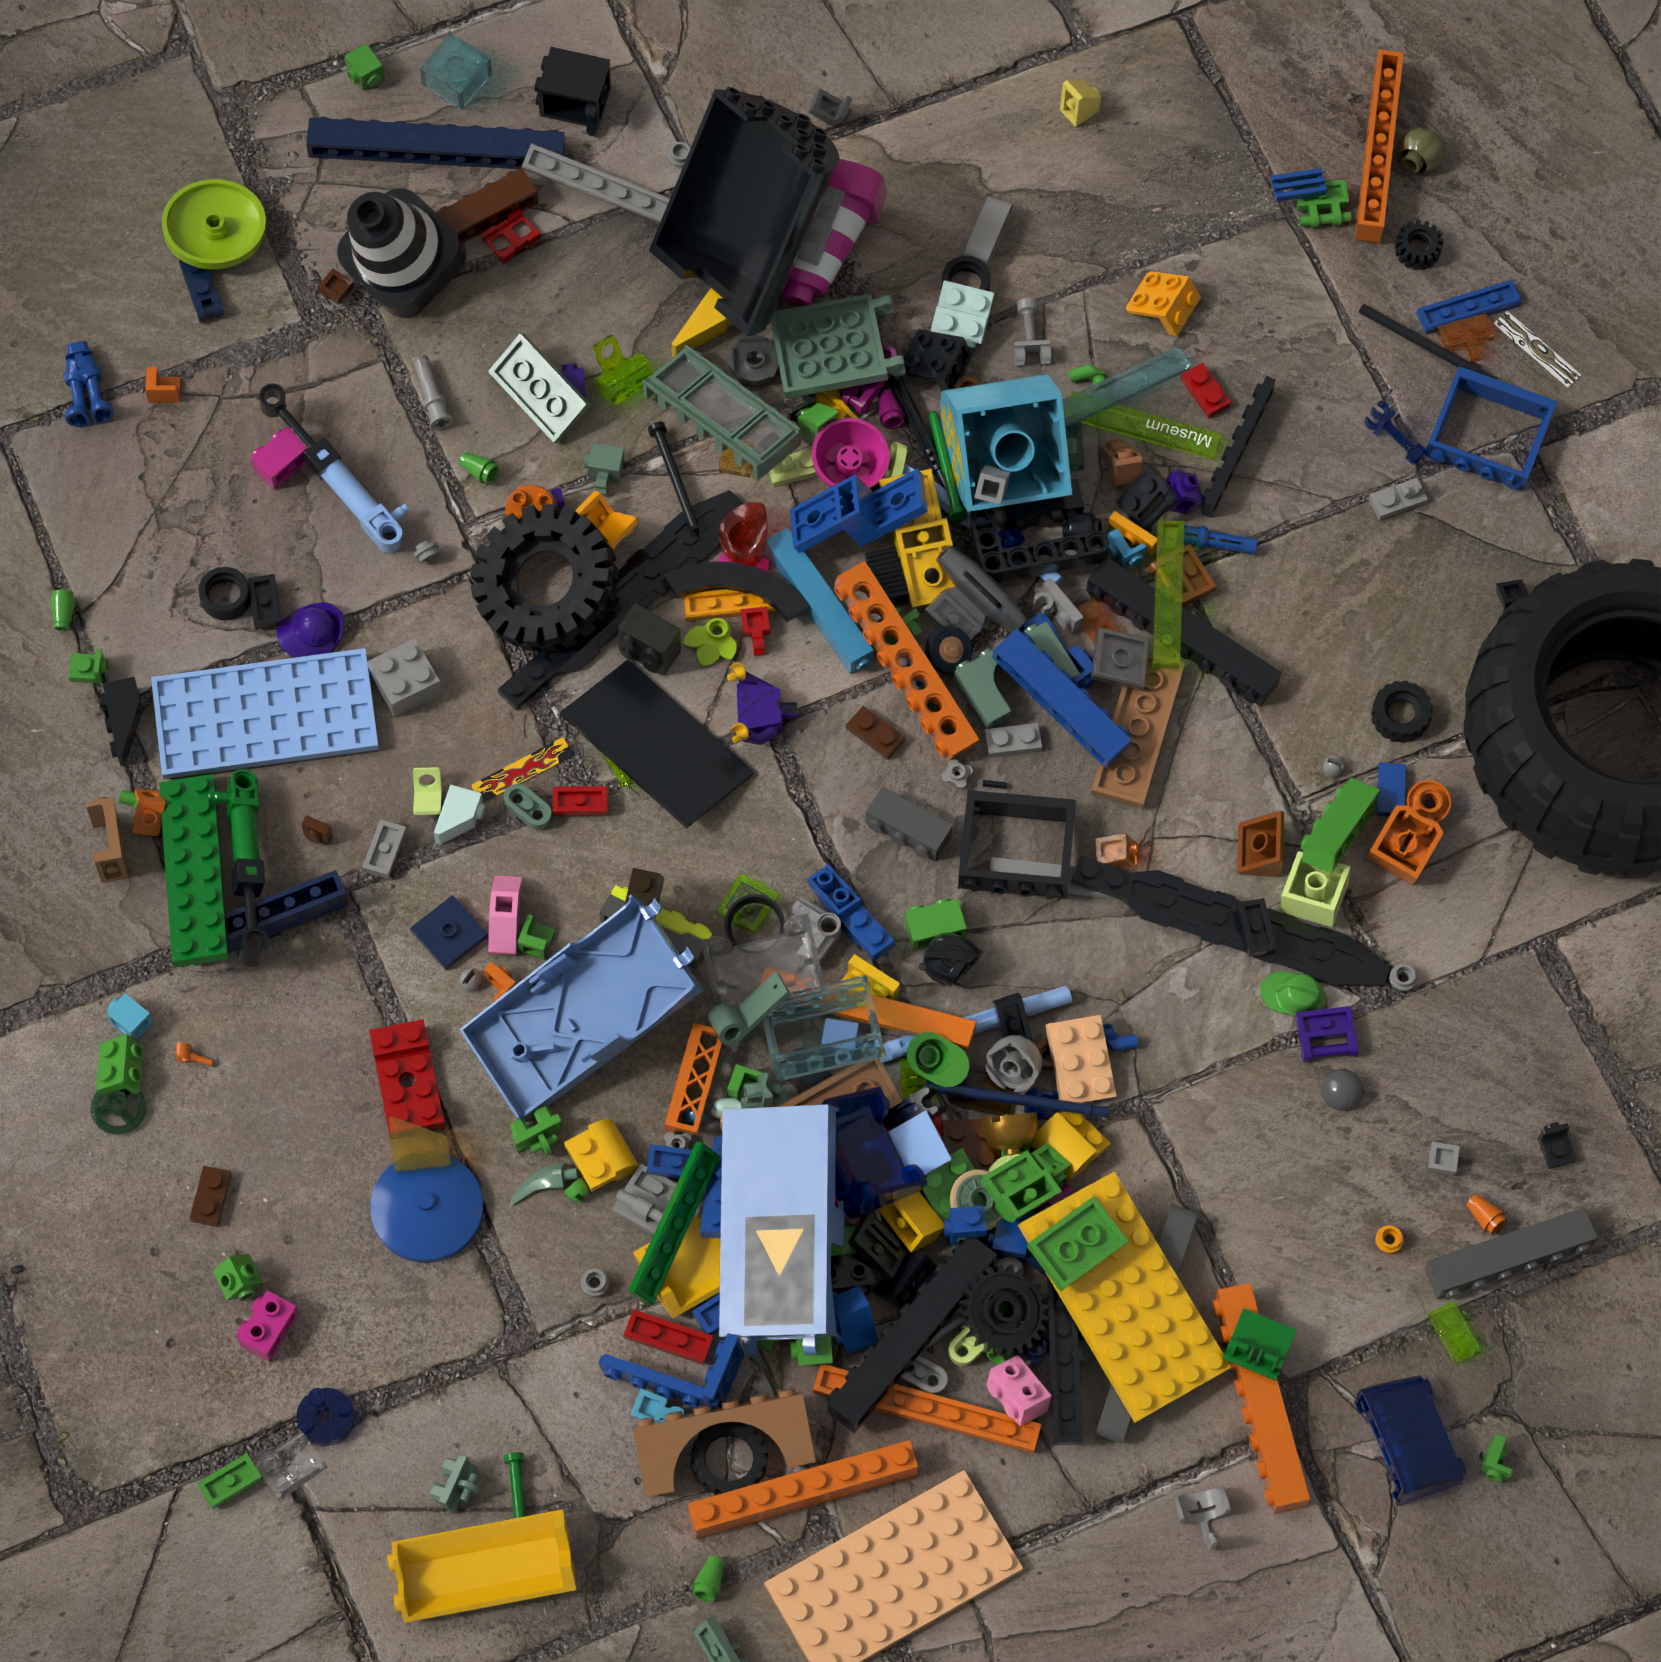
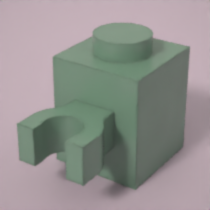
M593 443L591 453L586 452L584 468H588L589 479H596V491L606 496L608 482L620 483L624 465V448Z

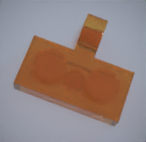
M1486 313L1437 326L1436 330L1443 348L1450 352L1465 348L1470 362L1481 360L1480 354L1483 353L1480 343L1494 340L1495 336Z

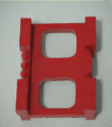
M520 208L507 216L508 220L505 219L504 223L500 222V225L497 224L496 227L493 225L481 233L482 241L492 249L503 264L513 258L516 252L525 248V245L530 246L541 239V232L532 226L522 214ZM521 222L525 223L531 230L529 234L522 238L518 237L512 230L513 227ZM500 236L505 237L511 244L503 251H498L492 244V241Z

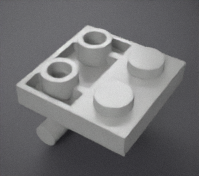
M640 1163L625 1189H620L617 1193V1202L612 1208V1213L653 1236L677 1183L664 1176L646 1174L647 1167Z

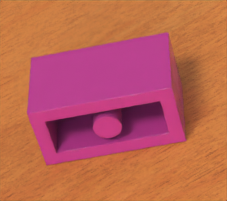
M287 426L284 430L277 431L271 441L264 447L260 446L253 452L250 458L252 469L275 490L305 464L304 452L307 448Z

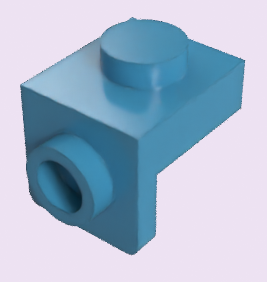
M1118 528L1108 533V554L1112 559L1115 558L1124 569L1129 566L1135 567L1144 561L1147 551L1144 543L1130 549Z

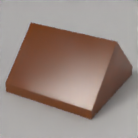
M1278 811L1239 823L1238 874L1269 877L1280 876L1284 858L1285 812Z

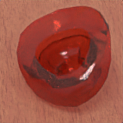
M748 502L733 509L722 520L719 530V541L723 553L730 562L754 567L762 559L768 535L765 506L760 502Z

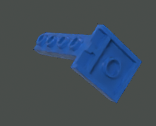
M727 1333L725 1340H721L717 1346L715 1354L717 1360L714 1367L710 1366L706 1373L705 1383L707 1384L705 1388L608 1354L601 1356L599 1366L602 1372H604L603 1375L611 1380L619 1381L621 1378L630 1381V1385L637 1389L642 1388L646 1390L647 1387L656 1390L659 1396L667 1399H672V1397L682 1399L685 1405L692 1408L710 1405L711 1409L721 1408L722 1402L727 1400L745 1354L739 1337Z

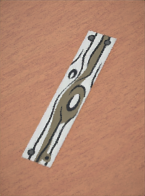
M1508 311L1493 323L1567 388L1581 376L1578 371Z

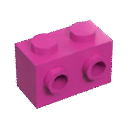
M266 1291L263 1297L259 1296L255 1300L251 1309L253 1313L248 1321L244 1320L237 1331V1339L240 1347L270 1362L299 1313L296 1305Z

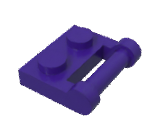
M1351 1006L1296 1012L1295 1019L1303 1062L1312 1061V1058L1348 1054L1349 1057L1358 1056V1043ZM1346 1037L1347 1043L1318 1047H1311L1310 1045L1312 1040Z

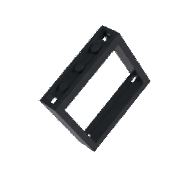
M968 790L958 888L970 889L971 892L981 890L991 891L995 894L1014 893L1024 897L1036 895L1046 896L1050 899H1053V897L1067 898L1076 800ZM974 814L1066 822L1061 877L968 869Z

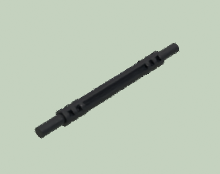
M891 375L887 380L905 413V417L927 460L928 466L932 470V474L937 476L941 486L946 489L936 445L910 395L903 377Z

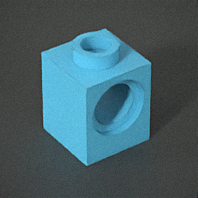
M126 993L121 998L113 1000L106 1013L109 1022L124 1035L128 1034L135 1040L153 1023L150 1013Z

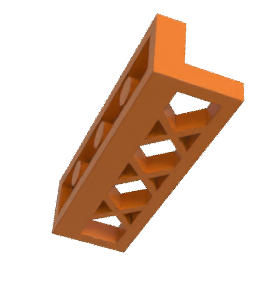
M697 1023L692 1025L665 1121V1134L667 1132L677 1134V1131L694 1135L698 1134L723 1044L717 1038L715 1046L706 1051L703 1048L704 1034L718 1037L713 1027ZM713 1053L712 1060L708 1056ZM705 1057L710 1065L709 1070L698 1076L694 1070L696 1062ZM706 1078V1082L704 1085L701 1080ZM698 1083L703 1091L702 1096L691 1102L687 1096L689 1087ZM697 1104H699L698 1110H696L694 1107ZM688 1109H691L696 1117L693 1126L680 1123L682 1113Z

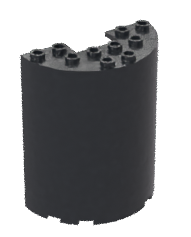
M727 87L726 90L715 89L649 252L680 279H702L722 297L717 299L714 308L746 336H753L765 331L773 318L840 158L836 146L827 136L828 133L811 123V119L807 115L795 113L770 100Z

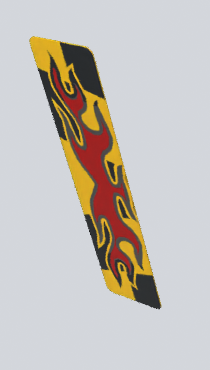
M560 738L472 784V788L474 791L482 793L484 803L505 792L509 786L520 784L572 757L573 752L565 739Z

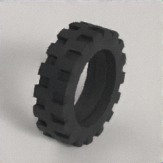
M723 1422L711 1425L701 1430L699 1436L693 1442L691 1451L692 1471L696 1481L703 1486V1489L708 1493H714V1496L760 1483V1480L765 1476L767 1467V1448L764 1444V1439L761 1434L756 1432L753 1426H748L741 1422ZM728 1436L740 1438L746 1442L753 1454V1463L749 1472L742 1478L732 1481L716 1478L710 1473L705 1462L707 1449L712 1442Z

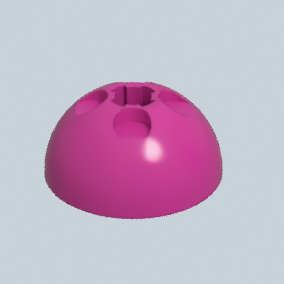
M842 418L830 422L817 434L812 447V462L818 477L829 488L856 474L871 489L884 477L890 462V451L885 437L875 426L856 418Z

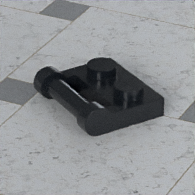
M1149 466L1116 503L1133 523L1150 533L1152 531L1151 527L1171 506H1176L1181 499L1157 468ZM1163 494L1164 499L1144 519L1142 515Z

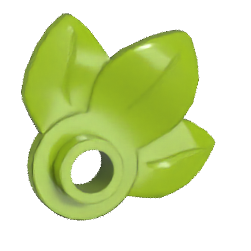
M714 618L708 621L705 626L693 627L686 634L683 641L685 646L697 648V658L703 667L713 665L720 656L727 660H732L737 650L736 642L730 636V625L721 618ZM718 629L722 631V634L715 635L713 631Z

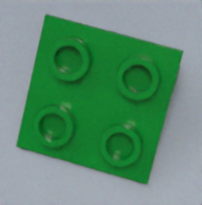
M1243 1308L1223 1360L1276 1381L1296 1329Z

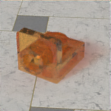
M1126 833L1095 839L1097 861L1111 866L1123 863L1128 864L1130 867L1137 866L1139 847L1137 842Z

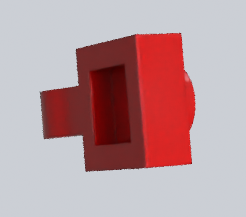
M767 606L740 609L743 637H752L754 656L764 655L763 635H770Z

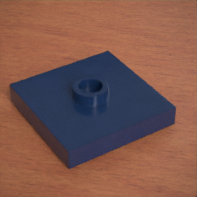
M453 895L410 928L413 935L444 970H447L488 938L487 932Z

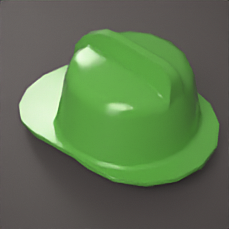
M1278 971L1268 975L1260 986V996L1263 1003L1269 1009L1276 1012L1295 1016L1296 1012L1321 1010L1325 1005L1326 995L1323 987L1318 981L1307 974Z
M922 1032L910 1041L906 1051L907 1061L910 1068L920 1076L942 1087H954L962 1083L967 1077L969 1059L965 1051L958 1045L932 1032Z

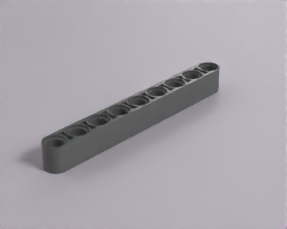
M1171 1204L1158 1245L1178 1277L1198 1213ZM1111 1384L1095 1435L1123 1444L1131 1416Z

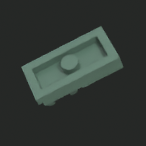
M715 1616L706 1619L693 1632L710 1662H748L747 1657L741 1660L737 1657L736 1652L741 1648L740 1645L737 1643L730 1645L723 1627L718 1623Z

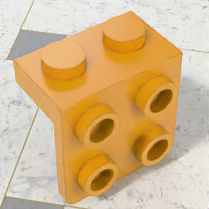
M1151 271L1146 274L1127 304L1126 310L1129 314L1159 318L1169 335L1178 336L1198 304L1201 295L1188 276Z
M594 491L575 510L580 516L584 515L597 527L608 540L607 543L612 547L613 551L616 549V545L624 537L630 535L638 524L635 516L614 512L601 492Z

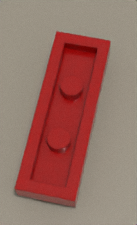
M634 1309L623 1335L624 1339L702 1365L706 1362L714 1340L712 1335Z

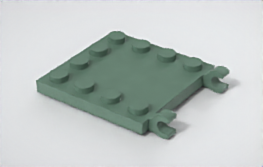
M870 293L775 311L771 320L785 399L888 380V374L893 376L905 375L902 355L884 359L875 315L890 316L893 314L890 295L872 299Z

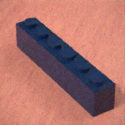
M334 870L256 901L257 929L264 931L270 937L349 906L346 891L337 871ZM245 906L225 913L229 953L238 949L243 934L246 932Z

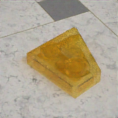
M389 1117L394 1172L451 1166L447 1136L395 1117Z

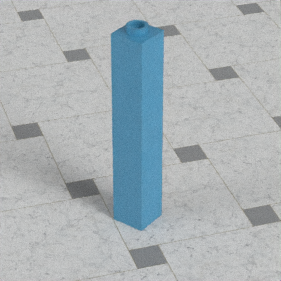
M786 528L766 539L765 553L786 583H789L810 605V611L807 613L848 672L852 674L857 670L863 671L868 668L873 661L874 650L867 643L861 631L804 551L799 553L793 547V537L789 529Z

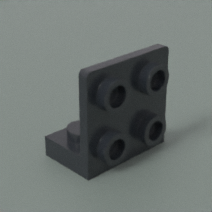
M918 329L903 359L905 375L934 380L937 382L941 392L954 389L957 381L962 378L972 357L971 351L964 337Z

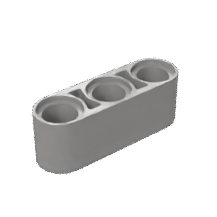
M991 196L987 197L963 256L978 258L989 267L1011 216L1013 204Z

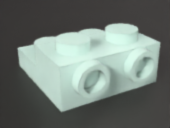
M944 280L931 331L964 337L969 347L975 348L976 343L982 344L995 292Z

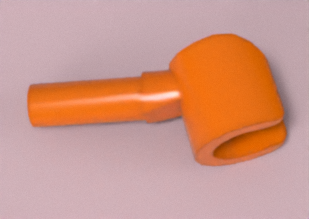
M185 1042L176 1044L175 1057L179 1062L196 1061L212 1066V1059L191 1053V1044Z

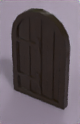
M969 1065L967 1077L962 1083L958 1084L1014 1093L1013 1091L1015 1090L1009 1087L1005 1089L999 1087L991 1080L986 1068ZM944 1094L951 1104L961 1108L995 1116H1004L1010 1113L1011 1104Z

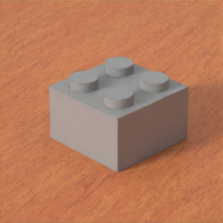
M415 638L367 661L369 675L394 718L442 694L440 680Z

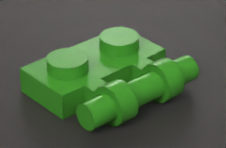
M1325 181L1324 184L1327 187L1326 195L1296 199L1297 211H1308L1307 216H1299V225L1316 228L1321 224L1332 223L1333 226L1341 225L1342 222H1351V212H1341L1340 209L1349 205L1346 181ZM1318 185L1306 186V187H1303L1302 189L1313 188V187H1319V186H1318ZM1331 209V213L1318 214V210Z

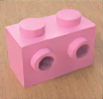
M1019 1355L990 1369L987 1381V1388L994 1398L997 1397L1004 1406L1007 1415L1010 1418H1014L1019 1426L1048 1412L1051 1394Z

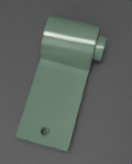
M775 971L737 1008L729 1003L717 1004L709 1011L708 1019L719 1040L725 1045H733L742 1040L791 993L780 974Z

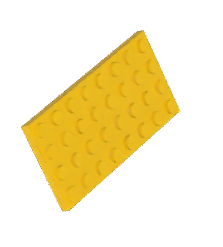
M1114 1171L1021 1222L1018 1227L1029 1243L1095 1196L1129 1241L1061 1292L1050 1277L1049 1279L1134 1423L1226 1372L1231 1368V1365L1228 1361L1223 1360L1224 1354Z

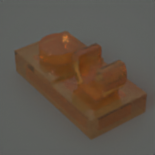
M1095 598L1077 607V610L1083 616L1081 628L1094 646L1096 632L1099 627L1118 631Z

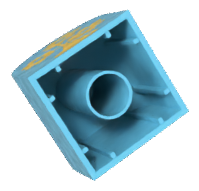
M1048 374L943 390L941 392L940 408L944 438L958 495L968 512L1072 495L1062 393ZM977 457L981 471L985 465L1011 472L1006 494L1000 505L974 498L981 472L976 471L974 463L968 465L967 460Z

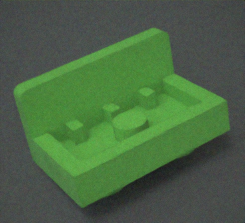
M128 1034L100 1043L96 1085L98 1093L106 1095L125 1088L134 1095L140 1093L144 1056L143 1045Z

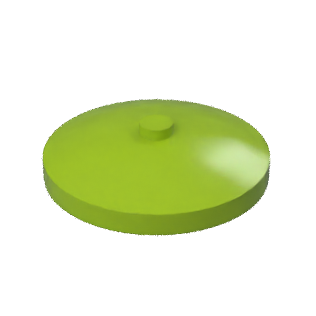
M221 179L197 181L180 189L168 201L162 215L163 237L170 251L177 258L191 266L203 269L229 268L249 259L261 246L266 234L265 211L257 196L238 183Z

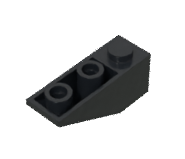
M135 677L103 683L104 693L100 694L103 710L108 709L109 717L104 718L108 734L113 733L114 741L109 742L112 757H118L120 766H125L143 712Z

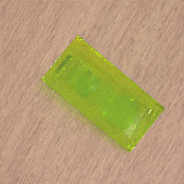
M1454 1301L1429 1312L1428 1318L1455 1364L1481 1352L1482 1349Z

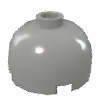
M1010 1035L1001 1038L991 1047L986 1055L987 1064L985 1066L991 1080L1003 1089L1006 1087L1015 1089L1013 1092L1028 1090L1036 1082L1042 1069V1058L1038 1047L1030 1039L1023 1036Z

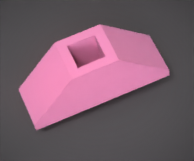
M494 876L489 912V954L516 955L522 877Z

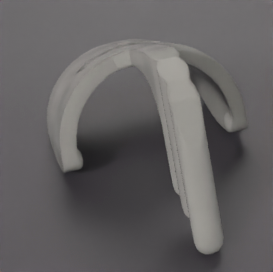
M1217 1487L1200 1493L1174 1497L1180 1523L1199 1524L1208 1551L1216 1549L1218 1539L1215 1533H1210L1208 1522L1230 1512L1231 1509L1225 1490ZM1197 1502L1200 1503L1201 1510L1216 1507L1213 1510L1202 1513L1186 1514V1512L1198 1511Z

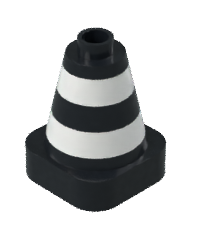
M403 188L393 189L385 194L369 192L359 196L349 208L347 214L348 231L341 238L337 248L338 260L351 278L385 310L401 318L411 317L421 312L460 272L467 256L465 244L455 230L418 195Z

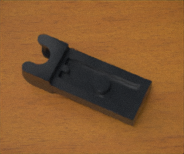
M927 1086L915 1092L898 1105L869 1120L873 1133L876 1134L886 1129L892 1130L924 1111L928 1112L931 1119L947 1111L946 1106L938 1107L931 1104V1098L938 1093V1088L936 1086Z

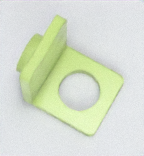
M414 768V815L440 814L442 798L440 768ZM428 774L435 778V782L430 785H424L420 782L419 778L422 775Z

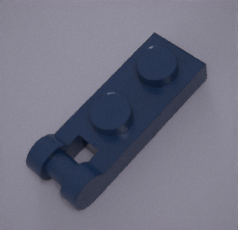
M178 260L199 322L206 321L207 317L214 315L217 317L223 316V307L209 269L191 266L182 260ZM212 303L211 306L203 308V305Z

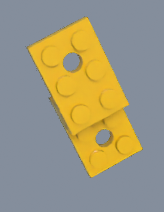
M931 469L920 471L924 478L928 512L890 532L893 547L897 548L898 556L901 560L911 608L930 604L943 590L955 586L936 561L939 554L949 545L953 546L947 518L942 519ZM904 475L879 480L880 488ZM932 568L938 572L939 579L936 583L931 584L925 580L927 569Z

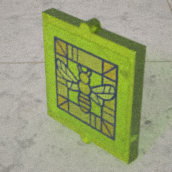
M739 873L718 906L716 913L725 918L730 906L739 898L747 895H763L775 902L779 894L762 885V881L756 882ZM761 903L745 905L736 912L732 924L734 926L739 925L755 934L771 908Z

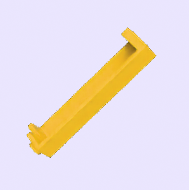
M564 1510L393 1541L392 1554H387L390 1572L395 1571L398 1581V1594L393 1595L396 1612L402 1613L403 1621L406 1623L577 1590L575 1568L571 1557L570 1538Z

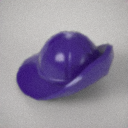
M327 602L313 603L301 607L282 620V626L277 627L276 633L279 645L293 658L331 653L343 637L344 617L343 613L335 605Z

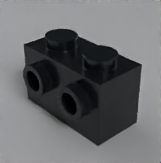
M858 1253L831 1256L833 1296L860 1286L865 1297L870 1292H874L873 1268Z

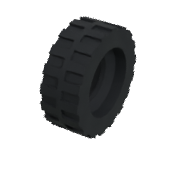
M1404 680L1403 682L1393 681L1392 684H1386L1382 690L1380 689L1371 710V720L1377 732H1380L1385 739L1388 738L1392 742L1406 743V741H1414L1417 737L1420 738L1424 730L1428 728L1433 706L1430 703L1431 699L1425 693L1426 691L1418 687L1417 684ZM1397 700H1405L1414 707L1415 716L1408 723L1395 722L1389 715L1390 705Z

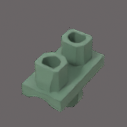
M759 1074L758 1082L744 1084V1097L741 1098V1108L778 1107L787 1101L788 1093L780 1085L767 1087L768 1074Z
M460 1454L458 1459L445 1458L441 1472L448 1476L449 1479L446 1485L434 1484L430 1492V1496L454 1514H457L462 1501L467 1503L470 1495L479 1496L481 1493V1488L475 1485L479 1477L474 1474L477 1467L468 1461V1457Z

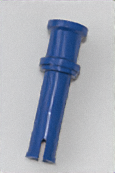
M1179 522L1176 545L1180 546L1181 543L1197 546L1198 549H1205V546L1255 555L1257 538L1209 531L1203 525L1199 528L1184 525V522ZM1219 540L1241 543V545H1239V544H1233V543H1227V542H1221V541H1219Z

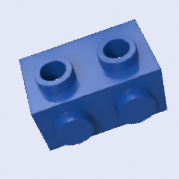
M860 1286L833 1296L836 1333H838V1337H833L836 1345H842L848 1355L877 1343L878 1338L870 1304Z

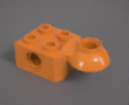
M1423 780L1416 783L1409 790L1407 805H1396L1365 858L1413 885L1444 834L1437 822L1443 820L1450 811L1451 796L1448 790L1441 783L1433 780ZM1422 798H1430L1434 803V808H1425L1422 804Z

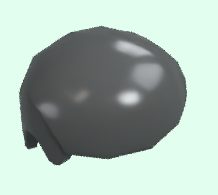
M1346 1068L1331 1071L1321 1083V1096L1326 1104L1333 1109H1352L1363 1098L1364 1089L1361 1079L1355 1072Z

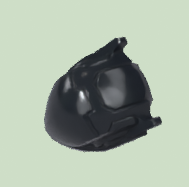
M951 932L942 933L934 937L924 951L923 963L919 964V969L925 971L932 980L952 987L961 975H965L972 968L984 951L972 941L959 934Z

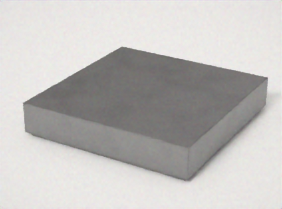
M1099 627L1096 632L1091 679L1142 691L1145 687L1150 639Z

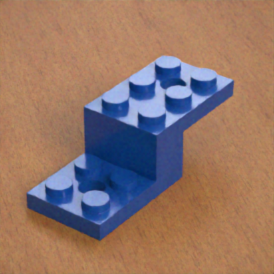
M917 468L874 492L855 474L790 509L793 547L801 553L842 530L863 547L911 520L920 517L928 512L923 474Z

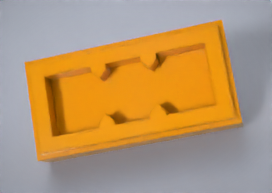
M1113 512L1109 517L1107 530L1111 532L1118 528L1129 547H1136L1144 543L1147 547L1146 555L1152 557L1156 552L1158 538L1118 512Z

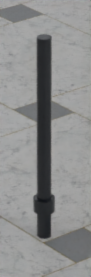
M1365 304L1361 306L1360 314L1450 364L1497 380L1499 379L1481 369L1482 366L1476 362H1468Z

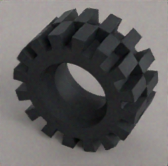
M1416 220L1415 225L1412 221L1408 222L1407 227L1403 225L1395 243V254L1399 256V262L1406 261L1405 267L1409 268L1410 264L1414 265L1413 270H1417L1418 266H1421L1422 270H1426L1427 264L1430 268L1434 266V262L1437 263L1444 242L1443 238H1441V231L1436 232L1437 226L1433 224L1430 228L1428 221H1425V224L1422 225L1421 220ZM1413 239H1420L1425 241L1429 248L1425 251H1417L1410 247L1409 242Z

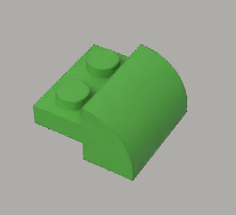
M1028 1150L982 1176L980 1180L996 1203L994 1209L1008 1222L1018 1220L1062 1192L1047 1169L1041 1170Z

